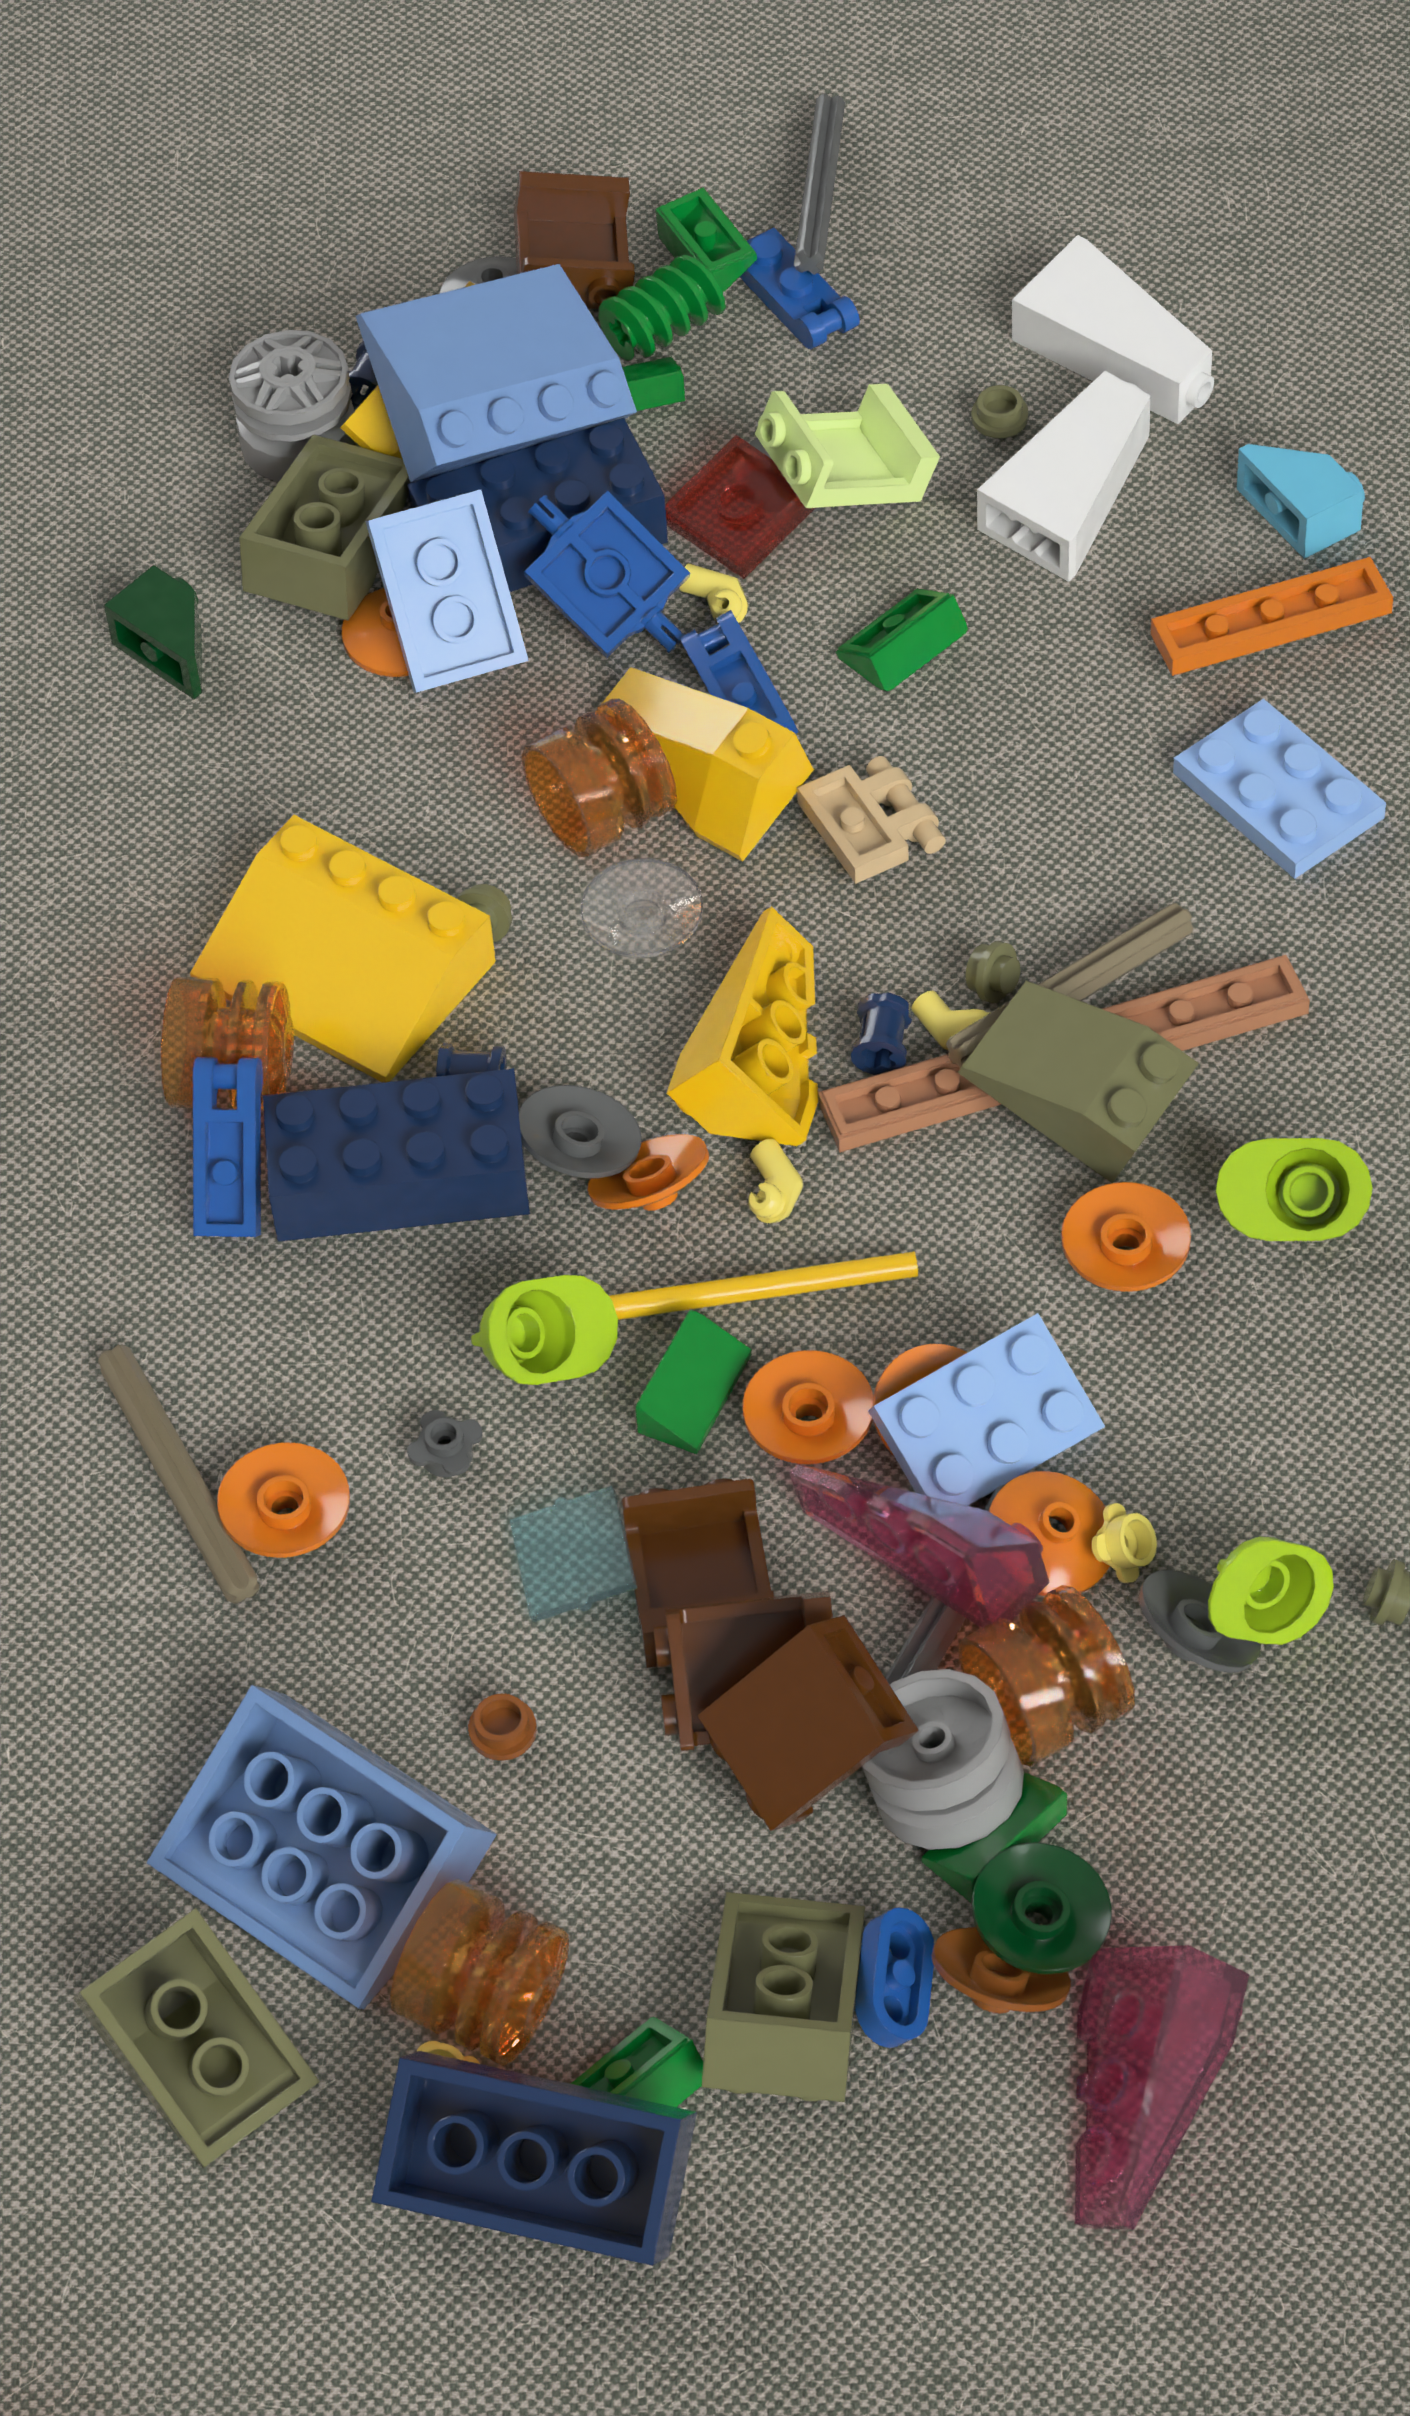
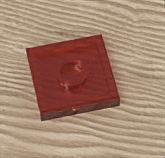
M737 435L665 504L666 522L670 529L743 579L815 509L805 508L770 457Z

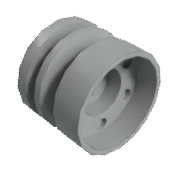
M284 330L263 335L245 345L233 359L229 373V383L237 415L236 424L240 447L245 462L258 475L279 482L312 435L356 446V442L340 428L354 412L351 401L352 391L349 383L348 365L343 351L332 340L311 331Z

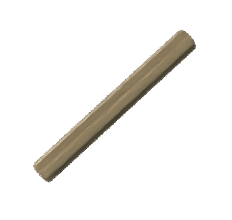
M1177 903L1169 904L1037 985L1083 1001L1188 937L1193 931L1190 921L1192 916L1188 909H1182ZM1009 1002L948 1039L946 1043L949 1051L948 1057L953 1064H957L960 1068Z
M117 1345L112 1350L104 1351L98 1358V1363L101 1366L100 1371L226 1600L237 1604L246 1598L255 1596L259 1591V1584L254 1569L241 1546L234 1542L223 1528L216 1501L131 1349L125 1345Z

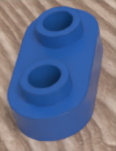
M894 1908L872 1919L866 1925L862 1937L855 1999L856 2016L864 2033L873 2042L886 2048L898 2047L921 2035L927 2026L934 1969L932 1952L935 1943L925 1921L918 1914L907 1908Z

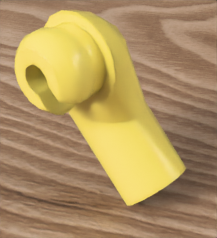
M689 563L685 566L690 572V577L679 587L680 591L707 599L714 619L729 610L733 612L738 623L745 618L749 605L741 583L737 578Z
M927 991L921 994L912 1005V1012L938 1044L948 1050L946 1043L951 1036L991 1013L981 1009L950 1010L935 991Z
M767 1139L757 1144L750 1154V1158L765 1179V1182L758 1185L760 1191L757 1195L750 1192L748 1205L761 1222L777 1223L789 1217L803 1188V1180L778 1142L774 1139Z

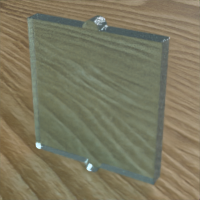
M612 1486L570 1500L559 1497L555 1500L553 1506L510 1520L529 1616L533 1622L576 1608H580L581 1611H588L594 1602L637 1588L618 1499Z

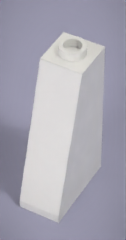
M1079 235L1012 299V341L1091 381H1094L1104 371H1107L1125 382L1135 384L1143 392L1151 395L1150 411L1176 424H1179L1194 407H1202L1212 393L1214 387V378L1211 376L1212 350L1093 244Z
M1104 371L977 489V530L1069 582L1077 574L1149 437L1151 395L1143 392L1135 384L1125 382L1113 374Z

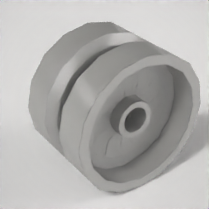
M951 1669L920 1671L890 1684L891 1688L919 1731L902 1745L879 1752L862 1766L885 1827L903 1842L929 1850L959 1848L987 1837L1009 1819L1022 1796L1024 1776L1019 1756L1010 1737L1011 1733L1004 1712L994 1690L976 1676Z

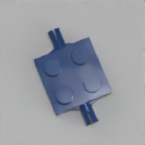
M608 490L587 511L572 516L570 519L548 499L547 495L542 496L538 504L535 503L530 508L528 513L552 537L545 552L524 571V576L606 658L629 636L639 633L644 629L668 653L676 648V643L678 645L681 643L679 638L685 634L662 611L668 598L690 577V572Z

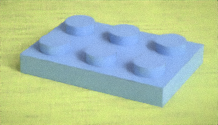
M481 489L365 521L414 693L529 661Z
M1264 698L1174 757L1173 774L1294 879L1385 818L1386 802Z
M1038 1313L868 1410L934 1525L994 1492L997 1487L1006 1485L1012 1479L1027 1473L1105 1427Z

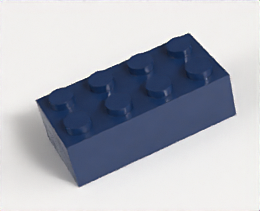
M624 418L407 484L411 509L481 489L509 592L533 585L524 576V571L545 552L552 537L528 513L530 508L535 503L538 504L539 499L544 495H547L548 499L570 519L572 516L587 511L608 490L661 544L668 543L664 493Z
M514 1068L263 1095L269 1200L278 1242L530 1214Z
M418 2051L399 2058L371 2202L653 2266L670 2255L697 2112Z

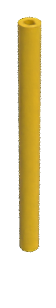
M915 1251L608 1296L612 1299L618 1320L918 1277V1265Z

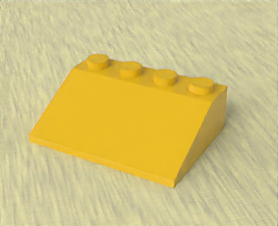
M293 814L255 856L192 968L190 976L193 982L383 1083L390 1082L493 966L496 959L490 915Z

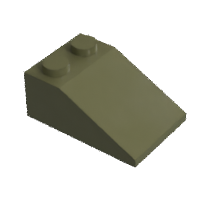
M312 435L239 537L243 591L349 620L372 587L379 570L365 521L403 511L409 496L407 484L413 482H410L403 459Z
M1025 981L958 1073L1113 1183L1199 1063L1146 1025Z
M726 1892L706 2018L702 2088L722 2089L736 2094L761 2093L790 2096L805 2101L828 2100L845 2102L865 1906Z
M196 1908L73 1997L114 2057L202 2168L217 2159L320 2082Z

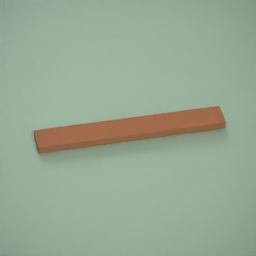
M1283 955L1102 1009L1148 1026L1181 1051L1309 1014L1310 1000L1287 955ZM948 1054L818 1092L819 1107L839 1153L1002 1104L958 1073L960 1067L950 1061Z

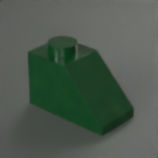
M153 565L104 604L112 645L192 699H195L202 693V629L197 607L198 597L194 589L184 579L180 577L173 578Z

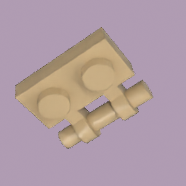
M884 756L875 757L868 763L866 771L870 777L861 780L853 768L848 765L797 787L799 806L855 884L908 861V844L905 840L909 839L912 842H918L928 854L939 851L946 841L943 834L937 828L939 820L930 806L926 803L918 802L911 792L912 782L902 769L893 767ZM879 804L892 806L896 813L887 816Z

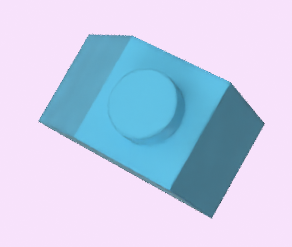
M1247 444L1239 448L1237 490L1304 559L1361 530L1362 508L1365 500L1363 486L1356 475L1352 472H1346L1330 455Z

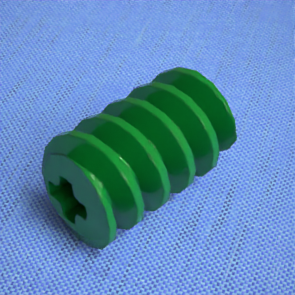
M681 255L674 258L670 265L657 268L652 276H645L639 279L635 286L625 287L619 292L617 297L614 296L603 300L599 306L598 318L601 328L614 351L624 361H631L634 357V349L643 357H650L654 355L656 350L655 342L661 347L669 346L673 341L672 332L678 336H685L690 332V322L696 326H702L708 320V312L713 315H720L724 313L726 305L722 290L710 269L695 257Z

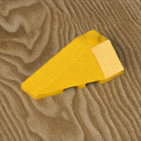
M632 667L628 669L595 711L598 718L626 752L654 782L660 793L679 812L694 834L742 862L796 794L797 787L802 786L814 770L793 731L747 707Z
M772 906L762 912L680 1053L666 1094L676 1102L682 1112L691 1116L710 1134L756 1141L774 1139L778 1144L798 1146L807 1139L818 1104V1084L809 1079L808 1059L817 1054L816 1037L807 1033V1009L815 1004L813 945Z

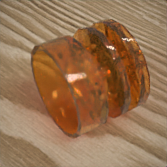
M619 698L610 699L599 705L596 712L584 713L579 716L574 726L575 733L567 727L557 728L525 745L521 755L523 772L530 793L541 815L555 836L568 850L578 857H588L621 839L624 832V823L631 828H641L649 823L651 817H661L672 811L677 802L676 783L670 764L659 741L635 709Z
M178 976L173 979L167 994L161 1036L162 1086L168 1105L173 1108L193 1109V1067L197 1057H216L219 1064H238L240 1058H260L263 1066L261 1112H264L263 1095L285 1093L293 1063L294 1027L290 1013L288 990L284 982H265L258 996L257 987L252 980H242L237 984L230 1007H227L223 985L218 978ZM218 1089L217 1101H218V1098H219L221 1089ZM228 1089L230 1103L233 1108H237V1089Z
M1061 1585L1048 1592L1042 1602L1031 1601L1025 1604L1019 1612L1020 1626L1010 1619L999 1618L964 1637L958 1645L959 1662L962 1672L976 1676L994 1690L1004 1712L1011 1733L1010 1737L1022 1765L1029 1767L1068 1747L1074 1740V1725L1079 1730L1092 1734L1101 1729L1106 1719L1116 1721L1130 1713L1135 1706V1689L1129 1668L1117 1641L1103 1618L1087 1598L1073 1587Z
M455 1879L446 1883L431 1899L417 1920L403 1948L394 1973L390 1993L391 2010L397 2015L437 2035L449 2030L455 2024V2037L459 2045L470 2051L480 2047L481 2055L504 2066L514 2061L526 2048L554 2000L566 1966L569 1952V1934L563 1928L548 1921L538 1925V1919L523 1909L511 1914L505 1920L504 1903L498 1897L460 1879Z

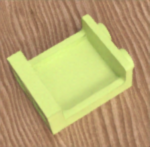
M869 384L857 412L800 414L785 391H772L755 432L756 437L805 508L920 502L940 458L888 384Z

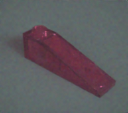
M797 1464L789 1472L802 1511L995 1637L1050 1583L1041 1555L1043 1552L1042 1544L1033 1532L1020 1523L1009 1525L986 1510L802 1464Z
M1189 1945L1100 1948L1091 1958L1077 2014V2038L1087 2043V2072L1076 2077V2099L1086 2103V2131L1076 2142L1075 2224L1083 2228L1134 2230L1234 2043L1250 1974Z

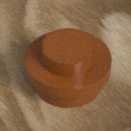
M501 1693L491 1695L479 1703L470 1716L468 1732L471 1744L478 1753L492 1760L504 1761L519 1757L532 1746L537 1734V1725L534 1713L526 1703L513 1695Z

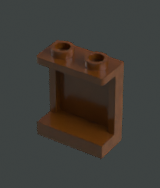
M519 171L514 206L517 274L560 264L588 309H599L603 300L614 296L617 297L622 289L633 286L635 267L633 263L629 262L626 214L630 196L629 177Z
M722 1478L712 1480L705 1485L674 1490L653 1488L645 1490L638 1495L624 1497L621 1500L625 1536L647 1668L658 1667L653 1627L667 1626L665 1609L774 1597V1591H771L757 1514L756 1492L752 1479L734 1481Z
M828 1591L665 1609L667 1626L653 1627L658 1668H672L674 1694L661 1695L665 1736L679 1735L681 1751L695 1750L694 1746L710 1744L709 1733L697 1715L805 1627L833 1618L831 1596Z
M845 1615L813 1623L805 1627L697 1715L709 1733V1740L713 1750L721 1759L728 1763L746 1792V1800L750 1808L759 1818L764 1820L770 1831L806 1819L813 1813V1804L875 1755L902 1745L919 1731Z

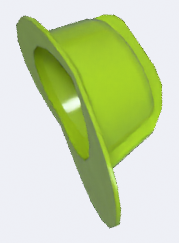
M1267 1138L1247 1142L1228 1156L1219 1170L1215 1191L1219 1209L1231 1227L1249 1238L1264 1241H1323L1341 1237L1359 1225L1370 1207L1373 1187L1369 1169L1359 1154L1340 1141L1324 1138Z
M560 1275L521 1281L506 1287L484 1310L479 1324V1332L471 1336V1342L474 1346L482 1347L483 1354L490 1364L501 1371L506 1377L518 1384L539 1385L580 1378L597 1371L610 1358L616 1344L618 1317L612 1299L596 1282L584 1276Z
M1255 1537L1244 1541L1231 1551L1227 1558L1220 1559L1217 1564V1570L1220 1573L1213 1583L1208 1599V1618L1215 1631L1229 1638L1283 1645L1301 1638L1319 1622L1329 1606L1334 1589L1332 1568L1324 1555L1305 1545L1286 1542L1275 1537Z

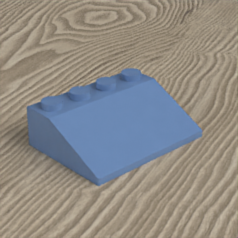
M560 264L360 313L356 316L410 482L446 473L617 419H626L637 412L618 355Z
M251 1685L148 1859L147 1864L358 2009H365L463 1893L497 1834L286 1694Z

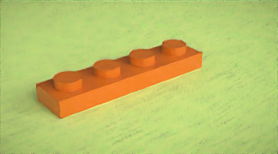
M1367 557L1152 618L1151 636L1171 675L1174 676L1391 614L1393 596L1372 558Z

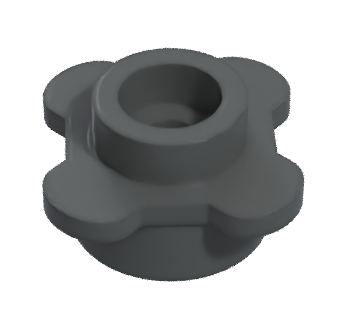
M433 1410L424 1414L420 1420L422 1431L417 1441L412 1442L407 1448L410 1462L416 1466H424L428 1472L439 1477H452L467 1471L473 1458L472 1446L479 1443L483 1436L480 1424L472 1419L461 1422L448 1418L440 1410ZM443 1439L451 1441V1443L446 1445L439 1444Z

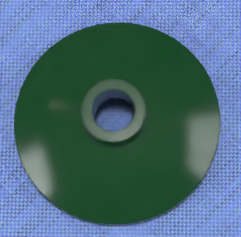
M1020 1844L998 1853L983 1867L972 1892V1916L976 1929L984 1943L1003 1961L1027 1972L1057 1974L1080 1967L1100 1950L1111 1925V1901L1107 1888L1099 1874L1080 1856L1051 1844ZM1031 1912L1040 1913L1047 1919L1049 1925L1035 1924L1025 1915Z

